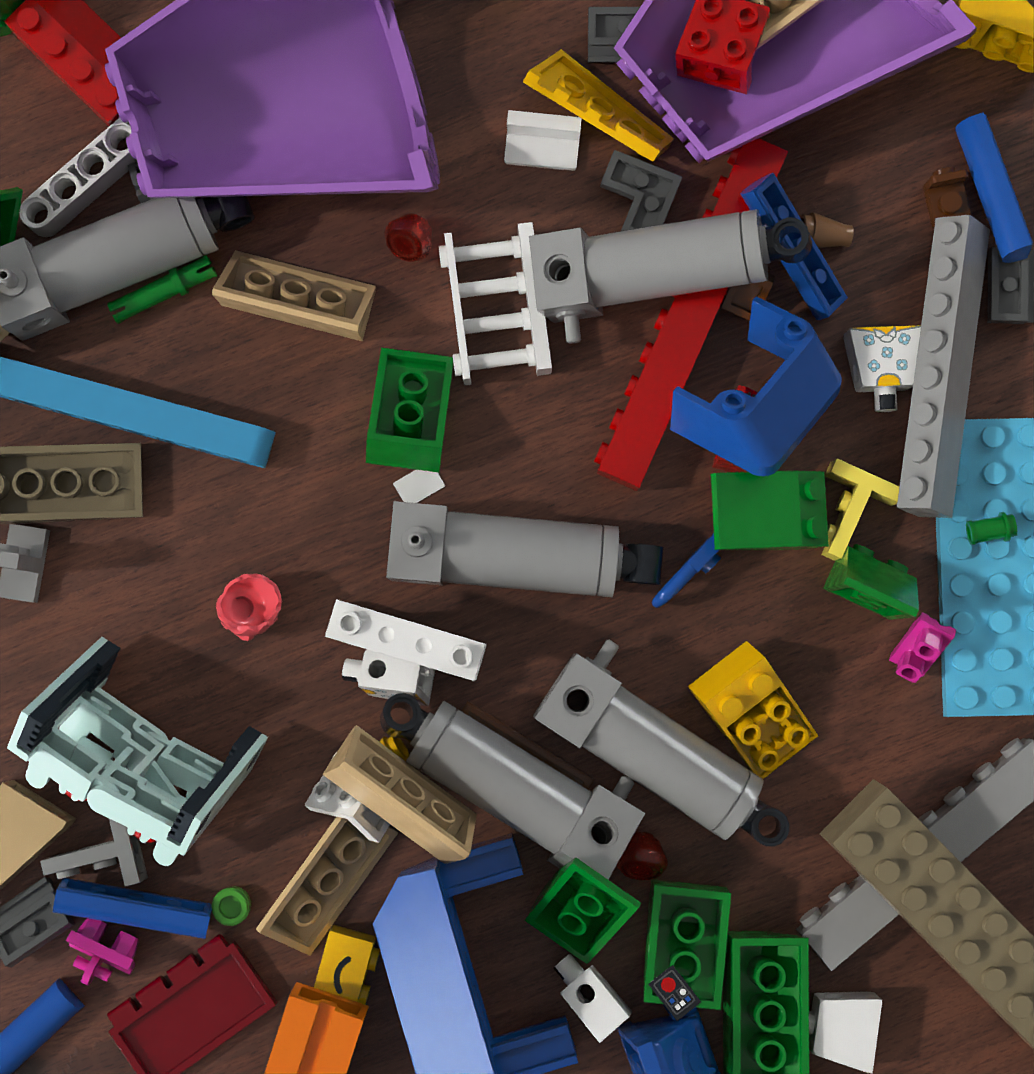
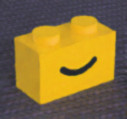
M333 925L328 934L314 988L366 1005L371 987L364 984L367 971H375L380 955V949L374 947L376 936Z

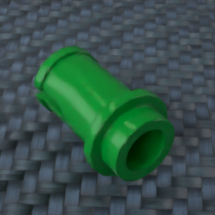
M1000 512L998 517L966 521V534L970 545L997 539H1003L1007 542L1011 540V537L1017 536V524L1013 514L1006 515L1005 512Z

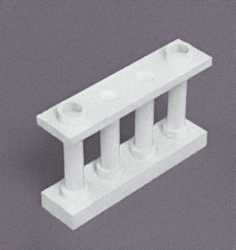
M533 222L518 224V236H511L512 240L454 247L452 233H444L446 245L438 246L441 268L449 267L460 352L453 354L455 376L463 375L464 385H471L470 370L528 363L529 367L536 366L537 376L551 374L552 372L546 319L536 308L529 236L534 235ZM514 255V258H521L523 272H516V276L458 284L456 262ZM518 291L519 294H526L528 308H521V312L463 320L460 298ZM523 327L524 330H531L532 344H527L525 349L471 356L467 354L465 334Z
M337 599L325 637L472 681L477 680L487 646L485 643Z

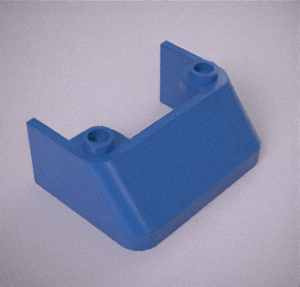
M756 296L752 300L747 341L781 357L785 361L755 397L739 390H726L719 393L709 403L677 386L673 390L670 430L753 475L769 476L777 472L839 395L842 377L809 322Z

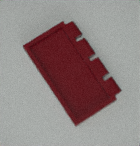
M219 933L197 949L204 961L203 964L191 953L166 971L167 976L173 983L172 986L160 975L135 993L137 1000L142 1006L141 1008L129 997L107 1013L110 1022L114 1026L108 1032L136 1074H180L276 1006L278 1002L236 941L228 944Z

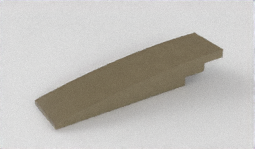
M141 443L0 447V524L143 517Z

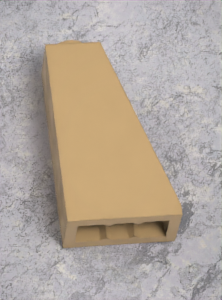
M15 780L2 782L0 785V891L69 829L76 820L72 815Z

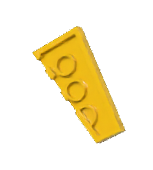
M562 49L529 70L523 80V83L652 162L663 154L674 140L673 137Z

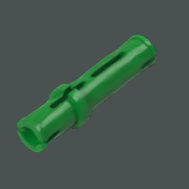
M204 255L202 258L180 269L177 267L170 269L168 275L114 301H109L107 305L110 312L124 306L126 307L125 310L112 315L117 324H120L122 321L179 293L181 296L188 294L189 288L217 277V272L214 267L201 273L199 272L200 269L212 264L208 255Z

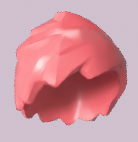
M243 574L230 581L226 585L223 594L219 596L216 602L218 618L225 629H229L241 640L250 641L255 636L266 632L278 619L277 616L281 610V594L278 586L268 577L261 574Z

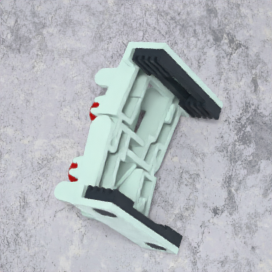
M101 637L21 711L7 749L24 761H29L25 776L31 786L42 788L49 782L50 778L59 784L60 793L66 794L73 801L83 802L87 800L91 809L126 826L127 833L135 836L142 843L157 841L153 850L154 859L163 866H169L175 861L178 854L184 856L248 776L268 737L248 726L233 744L224 763L175 737L171 741L168 740L163 731L101 689L106 684L107 677L113 667L112 665L118 656L117 653L121 649L104 637ZM92 733L112 748L114 753L91 741L87 736ZM173 785L186 790V798L180 795Z

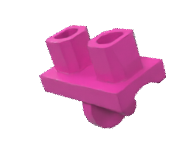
M922 612L891 652L889 661L898 665L896 674L912 683H916L920 677L925 675L954 639L957 629L951 626H942L936 619Z
M87 918L77 932L71 930L66 939L69 946L92 957L89 961L78 955L73 963L74 967L84 971L81 983L89 986L95 977L108 982L112 971L102 967V962L131 975L135 967L133 958L139 944L138 938L120 931L110 949L99 943L108 927L102 921Z

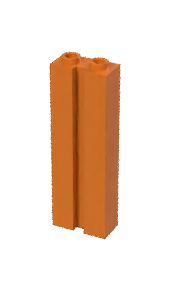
M296 982L289 995L264 1074H347L369 1006Z

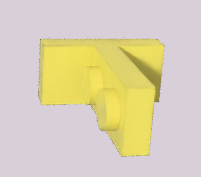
M838 458L830 462L825 476L851 489L850 492L844 490L839 498L835 510L839 511L840 514L835 525H828L829 546L825 547L821 554L834 561L842 559L869 497L894 506L897 504L899 486Z

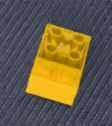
M953 0L977 27L976 33L967 41L955 46L956 48H971L982 52L990 60H1005L1017 64V67L1022 71L1034 73V8L1027 0Z
M747 641L688 686L703 709L749 769L762 779L818 737V734L767 659Z

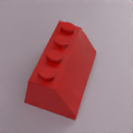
M25 0L4 21L5 24L108 126L113 124L120 117L115 104L119 96L116 86L110 83L106 74L105 64L109 63L105 49L121 37L83 0Z

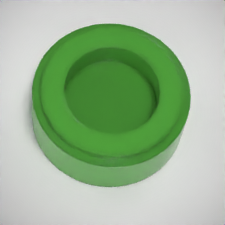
M229 886L222 889L216 894L212 902V913L215 919L226 926H234L241 923L247 918L251 910V899L248 893L237 886Z

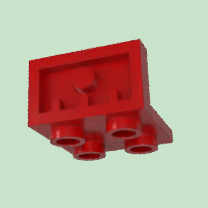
M696 0L675 52L677 76L747 95L752 82V61L770 16V8L745 0Z

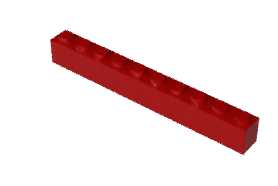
M759 138L733 150L727 161L728 164L733 165L728 178L721 175L712 195L718 198L714 211L706 208L702 218L749 211L740 193L749 185L768 174L774 173L777 178L788 151ZM728 287L673 295L674 301L670 310L661 309L653 327L660 331L654 344L647 341L639 359V362L645 364L640 377L632 375L624 393L625 396L630 397L624 411L617 408L609 426V429L615 431L610 444L602 442L594 460L595 463L600 464L597 474L638 491L671 418L673 390L677 386L684 389Z

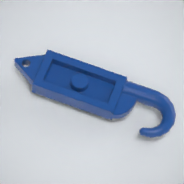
M714 533L655 595L651 602L653 607L660 608L666 604L696 573L702 570L706 574L717 564L721 557L717 554L719 550H715Z

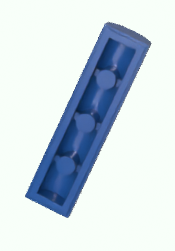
M984 112L968 117L956 126L955 131L1001 259L1004 263L1026 259L1030 254L1033 241L988 118Z
M774 173L758 179L740 193L749 210H759L762 226H774L785 218L801 220ZM797 233L787 234L783 238L781 246L786 249L797 247L801 242V235ZM811 237L812 249L803 261L798 263L780 261L814 318L821 320L829 317L848 297Z
M64 878L60 882L53 905L54 913L206 939L212 911L210 903Z
M60 978L0 1033V1074L14 1073L85 1006Z

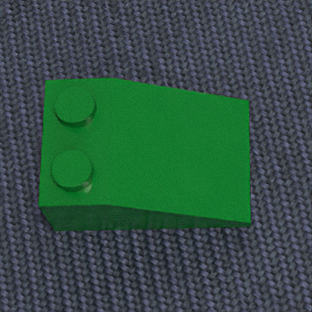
M381 348L367 433L366 463L439 473L453 371V357Z
M777 471L769 476H756L749 472L711 474L715 550H800L829 546L824 472Z
M854 544L852 548L847 546L842 559L835 561L823 589L889 620L916 617L919 611L917 578L907 574L909 568L889 559L887 563H883L873 558L875 552L858 544Z
M575 857L560 868L543 887L524 921L588 964L638 910L641 902Z
M651 879L647 917L643 1002L663 1004L649 986V983L673 965L701 1001L696 1008L721 1010L731 892L726 887Z

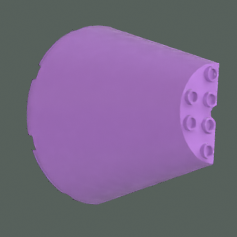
M175 0L107 47L105 51L109 63L105 64V70L110 83L116 86L119 96V99L115 102L117 112L124 123L128 121L130 123L131 134L126 137V143L131 156L137 159L140 173H137V182L141 192L149 198L405 193L437 190L438 184H440V173L433 134L428 129V122L425 117L428 114L404 32L403 30L400 31L396 19L397 16L394 11L396 8L393 0Z
M645 0L614 49L621 57L616 64L630 80L635 76L638 77L644 85L639 92L660 116L667 112L662 120L682 143L687 139L690 140L685 147L695 160L700 163L704 159L709 162L955 47L972 37L976 33L977 27L953 0H949L944 5L938 0H823L756 50L752 61V82L747 95L677 76L675 52L696 0Z

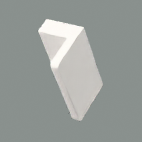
M508 110L504 162L508 165L575 171L577 168L582 118Z

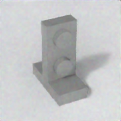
M16 524L9 525L6 544L0 543V567H2L0 576L1 598L38 603L50 530Z
M109 819L114 840L50 856L40 861L44 876L56 873L57 879H62L79 874V867L93 863L94 870L117 864L116 857H118L125 886L140 883L148 878L139 840L127 833L126 826L112 819Z

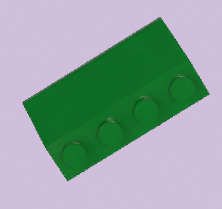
M728 931L723 979V1074H809L808 937L765 931Z

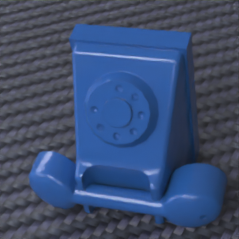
M662 1004L669 1016L637 1023L628 1021L617 1027L633 1074H721L698 1008L696 1007L676 1021L666 1006Z

